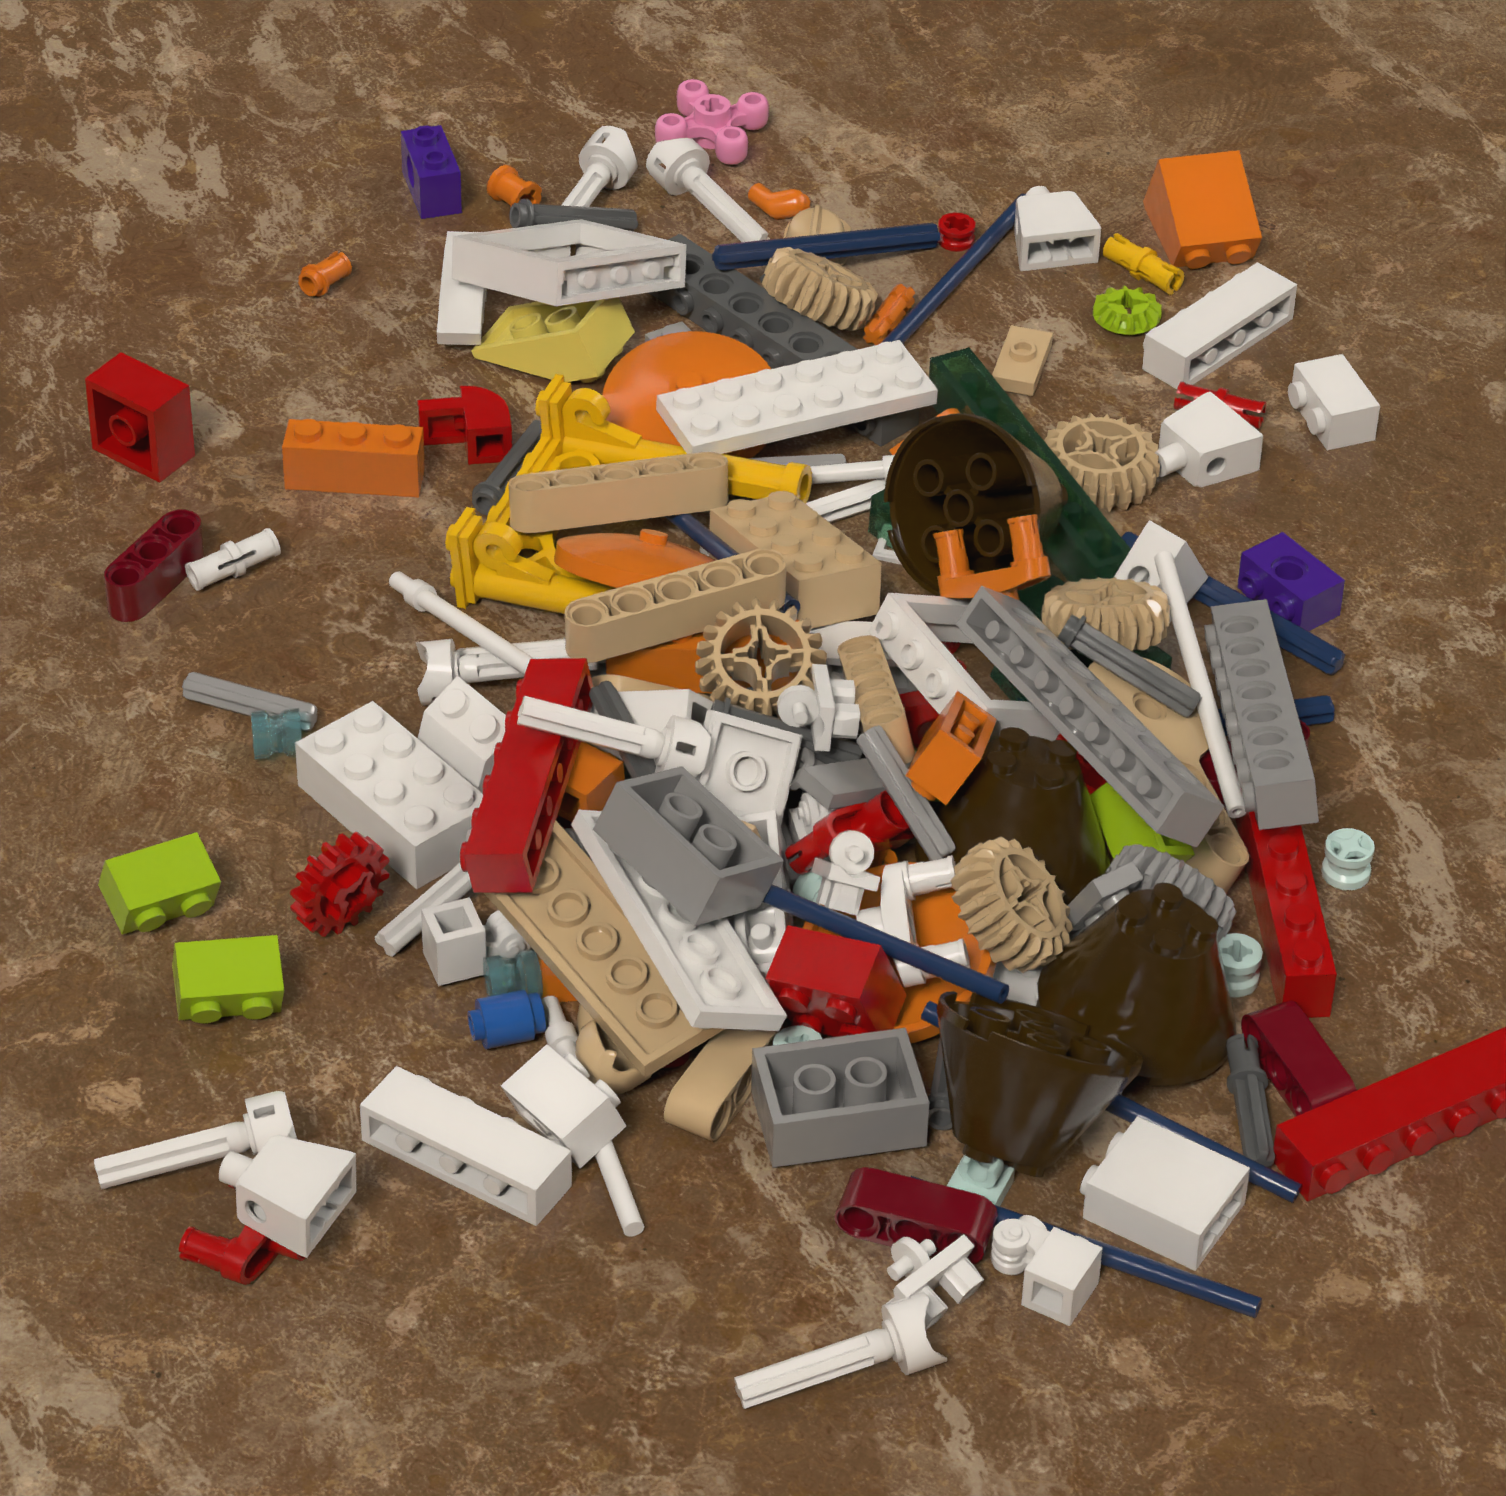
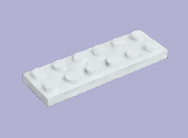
M897 340L657 395L656 410L687 454L699 452L724 454L937 404L938 389L902 342Z
M579 809L571 826L690 1025L701 1029L779 1031L787 1014L728 919L725 917L697 926L683 919L666 898L656 889L648 886L643 881L642 876L622 857L614 854L609 849L608 844L593 831L602 811Z

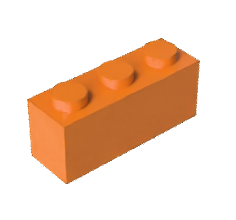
M313 419L288 420L282 445L285 489L419 498L425 470L423 427L401 424L379 425L359 422L316 421Z
M957 691L924 734L905 776L912 780L911 786L914 790L928 800L935 801L937 798L947 805L982 759L997 719Z

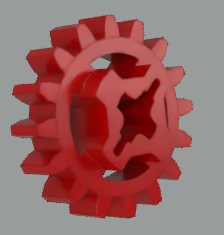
M354 832L350 839L343 833L339 834L334 846L324 842L321 847L322 854L317 858L310 855L307 858L308 865L304 871L297 872L295 876L301 881V884L290 891V895L296 900L290 906V909L297 915L296 919L312 933L316 931L321 936L326 937L330 930H333L337 935L341 934L345 923L350 922L353 926L357 925L359 920L358 914L362 911L370 913L373 910L372 904L376 897L382 896L384 893L379 884L390 876V873L384 869L390 860L383 854V848L370 837H364L359 832Z

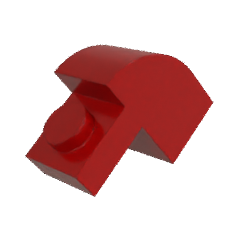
M460 386V397L417 400L418 427H423L424 446L465 443L468 465L501 462L512 448V425L509 408L505 400L495 392L477 386Z

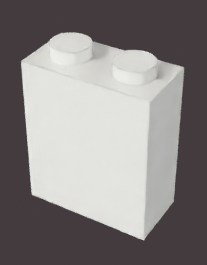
M1137 1116L1125 1133L1117 1132L1102 1163L1099 1166L1092 1165L1086 1172L1080 1187V1193L1085 1195L1083 1218L1196 1271L1245 1204L1250 1168Z

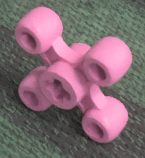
M695 79L686 80L678 87L677 107L679 112L687 117L684 118L674 113L660 116L655 125V140L657 143L671 139L693 138L702 148L715 149L716 156L722 163L728 165L739 164L747 156L748 137L746 132L738 126L747 130L763 128L767 124L769 117V103L764 95L757 92H748L741 95L736 104L731 105L727 98L709 94L708 87L704 82Z

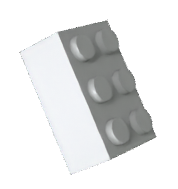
M682 766L616 782L593 828V831L608 844L609 849L614 854L622 857L642 876L643 881L648 886L656 889L676 908L677 913L683 919L691 922L694 926L759 908L784 862L776 852Z
M906 1028L752 1048L751 1093L772 1168L927 1146L929 1100Z

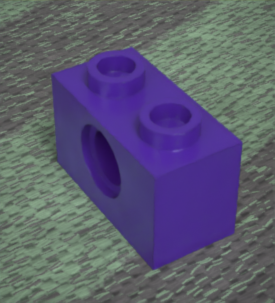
M419 126L415 129L401 131L402 173L420 218L426 219L462 213L461 172L442 126Z
M1284 532L1241 552L1237 588L1248 598L1254 601L1267 599L1271 611L1307 631H1311L1340 616L1345 580Z

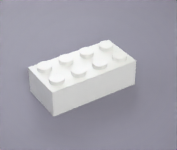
M374 701L295 742L298 786L352 833L359 832L364 837L368 836L383 848V854L390 860L388 865L414 888L419 889L449 872L460 863V848L462 843L467 841L466 834L467 830L472 827L473 810L480 807L483 794Z

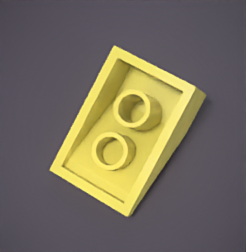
M619 297L562 306H553L537 301L508 307L482 337L481 345H476L471 352L476 359L552 380L555 374L564 375L565 382L581 380L582 383H589L605 374V368L614 357L622 353L623 346L635 331Z

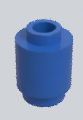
M518 990L478 998L475 1000V1010L467 1012L471 1037L473 1041L481 1040L485 1049L531 1041L535 1039V1034L546 1031L544 1007L538 992L527 994L525 990Z

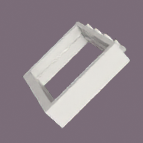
M583 219L453 236L452 279L553 306L685 287L686 244ZM572 244H576V254L574 256H570Z
M901 593L887 594L869 629V633L879 639L882 648L938 714L942 712L955 693L959 691L997 719L988 743L999 738L1000 731L1007 727L1020 728L1026 731L1029 736H1036L1050 741L1056 740L1060 732L1031 702L991 700L942 644L941 641L973 643L956 626L972 599Z

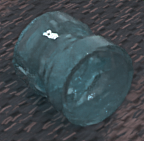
M299 708L284 709L281 714L270 715L266 711H252L254 760L269 759L273 753H284L288 757H295V742L302 739Z
M533 949L519 951L515 957L507 959L500 955L483 957V974L487 997L525 990L527 994L538 992L542 999L541 970L537 954Z

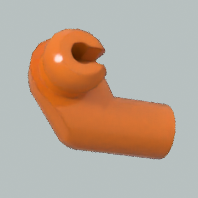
M757 183L748 192V199L777 220L794 217L800 211L810 208L809 197L797 189L772 192L763 184Z

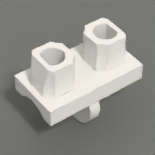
M812 664L811 673L815 690L808 686L795 685L785 689L779 695L777 708L781 720L793 727H805L810 724L815 751H830L831 737L857 739L860 709L859 704H854V680L830 679L827 665Z
M847 830L839 833L833 839L829 849L831 862L815 857L811 872L822 876L816 903L825 905V907L858 915L864 889L877 892L881 877L865 871L870 867L874 859L872 841L859 831Z
M963 1234L930 1259L929 1256L936 1252V1247L931 1240L925 1239L919 1244L910 1237H902L892 1245L891 1254L894 1263L887 1268V1272L895 1281L903 1276L906 1278L895 1286L893 1290L894 1298L886 1304L924 1292L930 1300L925 1315V1329L927 1330L948 1309L947 1305L933 1291L936 1287L941 1285L957 1304H960L973 1295L983 1282L982 1276L967 1259L975 1246Z

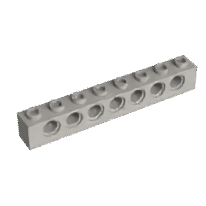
M981 585L956 626L1156 833L1198 847L1225 806L1021 601Z
M1267 599L1211 606L1212 624L1204 625L1207 652L1210 653L1212 673L1215 674L1218 696H1220L1223 719L1226 721L1228 741H1231L1233 762L1237 767L1239 787L1242 788L1245 812H1255L1259 830L1317 823L1319 818L1315 777Z

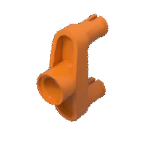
M1037 514L1007 519L1014 562H1010L1011 567L975 574L974 570L969 568L963 537L964 529L934 533L941 576H937L940 596L945 598H973L982 585L1019 600V590L1049 579L1051 577L1048 556L1043 554Z

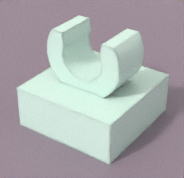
M964 1155L947 1186L982 1195L993 1202L994 1205L1000 1206L1014 1182L1015 1169L1004 1165L1002 1159L996 1157L993 1163H983Z

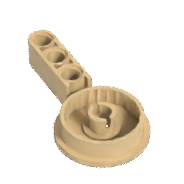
M1144 658L1150 663L1162 669L1163 671L1167 672L1171 676L1175 677L1176 679L1191 687V685L1185 679H1183L1181 676H1179L1177 673L1173 672L1169 668L1155 661ZM1092 662L1088 669L1219 800L1199 761L1207 753L1209 747L1197 706L1189 717H1182L1099 664ZM1224 808L1198 847L1192 846L1195 856L1186 861L1185 864L1198 869L1205 877L1213 879L1216 886L1224 889L1226 894L1248 863L1249 853Z

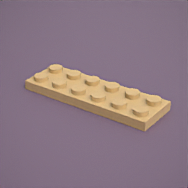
M556 820L533 893H484L644 1078L725 1030L718 1028L701 1029L690 1025L595 864Z

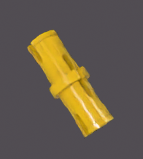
M1115 233L1114 237L1110 236L1104 245L1103 256L1126 268L1130 275L1138 281L1144 279L1169 295L1174 294V290L1177 292L1184 281L1185 275L1181 269L1157 257L1158 255L1155 250L1149 247L1142 248L1119 233Z

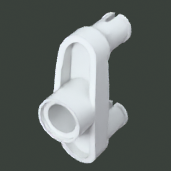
M953 856L914 864L903 861L885 865L881 884V906L859 910L858 915H856L857 921L919 946L916 940L912 901L916 900V895L952 887L950 880L955 876L954 866H956ZM963 938L958 939V941L921 947L970 968L969 955ZM893 958L904 988L925 984L926 979L936 977Z

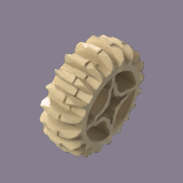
M791 247L776 249L765 268L762 285L769 295L775 297L776 301L787 305V308L799 312L800 315H805L814 321L822 322L829 327L835 326L840 330L847 329L849 331L863 329L875 309L878 294L869 282L864 281L863 277L854 274L852 270L840 266L839 263H834L812 252L808 253L799 248L793 249Z
M1089 413L1088 417L1084 419L1073 415L1070 423L1065 421L1058 422L1056 429L1048 430L1047 437L1043 441L1042 448H1040L1039 457L1052 468L1059 483L1063 484L1068 494L1067 501H1072L1073 509L1086 506L1092 512L1095 508H1104L1108 513H1110L1112 507L1127 510L1130 503L1141 504L1143 496L1151 495L1160 472L1159 456L1155 454L1158 451V444L1152 441V433L1142 432L1140 424H1127L1125 417L1118 420L1111 419L1108 413L1104 417H1095L1092 413Z
M1098 577L1091 580L1082 578L1078 582L1067 581L1063 585L1055 586L1046 593L1044 605H1042V623L1056 637L1059 636L1072 614L1080 619L1084 615L1087 617L1086 623L1131 651L1136 649L1146 650L1149 646L1161 643V640L1167 637V627L1170 625V606L1168 605L1167 594L1155 585L1150 586L1145 581L1135 582L1132 578L1122 580L1116 577L1111 579Z
M755 597L751 601V610H745L736 601L732 606L733 617L720 611L716 615L715 622L717 626L707 624L703 632V637L706 641H700L697 644L696 654L701 658L695 663V672L703 676L700 679L699 687L702 692H712L710 695V701L712 702L714 699L724 701L725 697L731 698L730 704L769 716L777 715L781 719L778 715L777 701L779 695L785 689L795 685H804L815 690L811 673L812 664L825 665L827 660V653L819 649L822 646V637L820 633H810L812 629L810 618L796 622L797 609H795V606L787 609L785 613L779 612V602L774 599L770 603L769 609L761 608L760 601ZM751 635V641L746 646L733 648V653L724 654L733 642L744 636ZM769 635L779 637L788 645H780L773 642ZM757 648H760L761 659H764L766 666L764 678L762 677L761 667L758 666L756 659ZM799 671L796 677L786 686L771 691V684L776 679L789 677V672ZM733 680L749 683L754 691L743 688Z
M1001 836L995 840H988L984 844L979 843L968 850V854L962 857L960 862L954 866L955 876L950 881L952 887L956 890L952 899L961 909L958 917L965 920L969 928L967 934L974 935L979 942L980 950L986 949L990 952L991 960L994 963L1002 961L1004 967L1009 971L1018 969L1024 973L1030 969L1035 970L1039 966L1044 967L1055 960L1056 955L1063 952V948L1070 942L1068 933L1073 929L1071 921L1067 918L1070 913V907L1063 901L1065 891L1058 888L1054 881L1056 876L1050 875L1046 870L1045 861H1038L1034 858L1030 847L1022 849L1017 840L1007 841Z

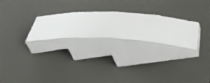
M447 231L439 298L437 344L481 345L487 288L452 279L453 236L480 232Z

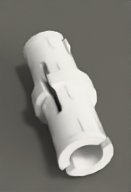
M266 528L262 532L235 544L232 541H228L220 545L219 551L185 564L186 574L194 589L199 591L203 587L230 575L235 578L246 574V568L273 556L280 555V545L273 531L270 528Z

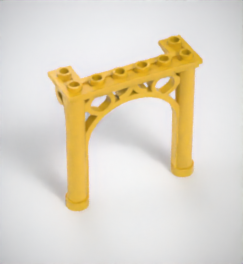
M555 374L546 389L539 392L536 400L535 411L536 415L540 417L542 429L540 440L533 451L526 454L523 465L516 476L687 453L682 446L642 439V435L606 421L611 410L609 403L600 393L589 388H579L572 392L571 383L565 382L564 375ZM722 454L728 460V494L761 499L768 497L772 492L787 491L793 493L805 504L807 503L812 485V470L809 465L789 462L786 466ZM509 481L506 485L505 493L497 505H493L490 508L484 525L482 516L476 515L475 508L466 507L457 522L451 524L448 528L445 546L451 555L450 584L455 588L456 602L459 608L466 609L469 603L476 604L481 597L565 614L566 607L572 601L616 588L572 574L554 562L556 550L554 545L559 530L522 533L511 528ZM521 549H534L538 551V553L527 559L518 555Z

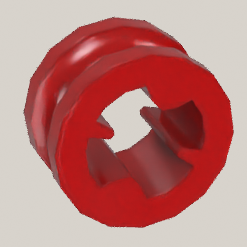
M957 212L943 215L938 221V230L941 234V239L938 241L939 246L955 252L968 250L975 240L976 222L967 214Z

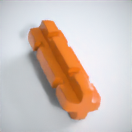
M898 284L892 289L889 296L872 316L873 318L864 326L865 335L863 339L867 344L872 342L874 345H879L900 323L906 312L915 303L913 298L915 291L911 286L906 288L903 284Z

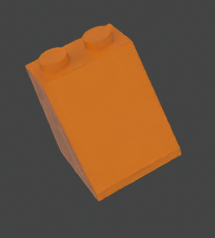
M1240 150L1158 159L1143 204L1171 265L1198 269L1210 263L1228 262L1230 264H1240L1253 259L1261 242L1262 235Z

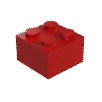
M122 352L85 378L93 450L159 483L195 456L190 388L188 384Z
M790 925L786 927L765 978L787 1014L791 1026H806L814 1029L819 1034L834 1037L894 1029L907 996L881 945Z

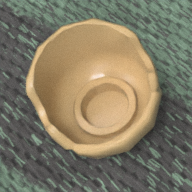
M595 1020L589 1021L581 1028L576 1040L575 1055L577 1060L588 1071L590 1075L588 1079L593 1084L600 1079L615 1094H622L632 1090L652 1076L651 1074L644 1078Z

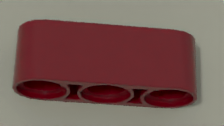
M177 509L166 513L108 565L104 571L107 611L110 617L121 622H133L143 618L187 577L185 564L204 557L202 526L198 514L186 509Z
M1289 1000L1245 1014L1242 1017L1241 1031L1244 1034L1246 1047L1248 1048L1247 1037L1250 1034L1258 1041L1261 1069L1266 1072L1268 1079L1295 1117L1357 1091L1346 1069L1295 1001Z
M862 1167L851 1173L834 1218L840 1230L847 1235L890 1247L902 1237H910L919 1244L925 1239H929L936 1247V1252L930 1257L936 1256L964 1234L975 1246L967 1259L972 1264H976L983 1258L998 1217V1212L993 1202L976 1193L875 1168Z

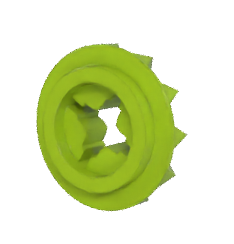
M1123 285L1120 290L1107 288L1105 294L1096 295L1093 317L1101 327L1108 331L1124 335L1141 334L1150 331L1159 324L1162 305L1156 302L1155 294H1144L1142 287L1132 290ZM1125 307L1131 309V314H1128L1127 309H1125Z

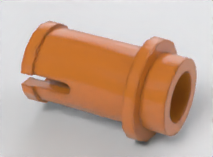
M335 251L316 265H306L302 268L301 274L298 277L301 290L308 296H322L326 294L330 285L350 275L352 271L351 262L344 253L340 252L338 254V251Z

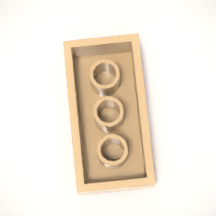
M776 491L770 493L766 498L752 501L737 499L730 501L727 506L710 509V531L739 554L765 548L778 551L785 557L787 562L786 592L800 603V610L796 620L800 621L810 618L813 629L877 615L880 609L881 562L793 493ZM709 553V557H711V558L717 560L716 558H714V557Z

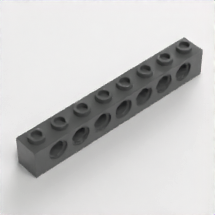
M682 234L668 239L686 244L685 287L649 292V294L685 316L706 332L725 335L746 344L761 355L771 369L796 364L804 360H814L836 355L843 351L858 350L811 318L800 315L799 312L789 309L787 305L776 301L775 297L769 295L765 288L737 270L716 269L712 260V254ZM920 408L848 425L859 434L864 435L882 447L919 425Z

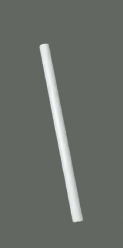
M1162 551L1154 557L1163 592L1167 594L1171 620L1191 688L1201 695L1197 709L1227 813L1231 818H1239L1246 814L1242 790L1239 787L1237 773L1171 552Z

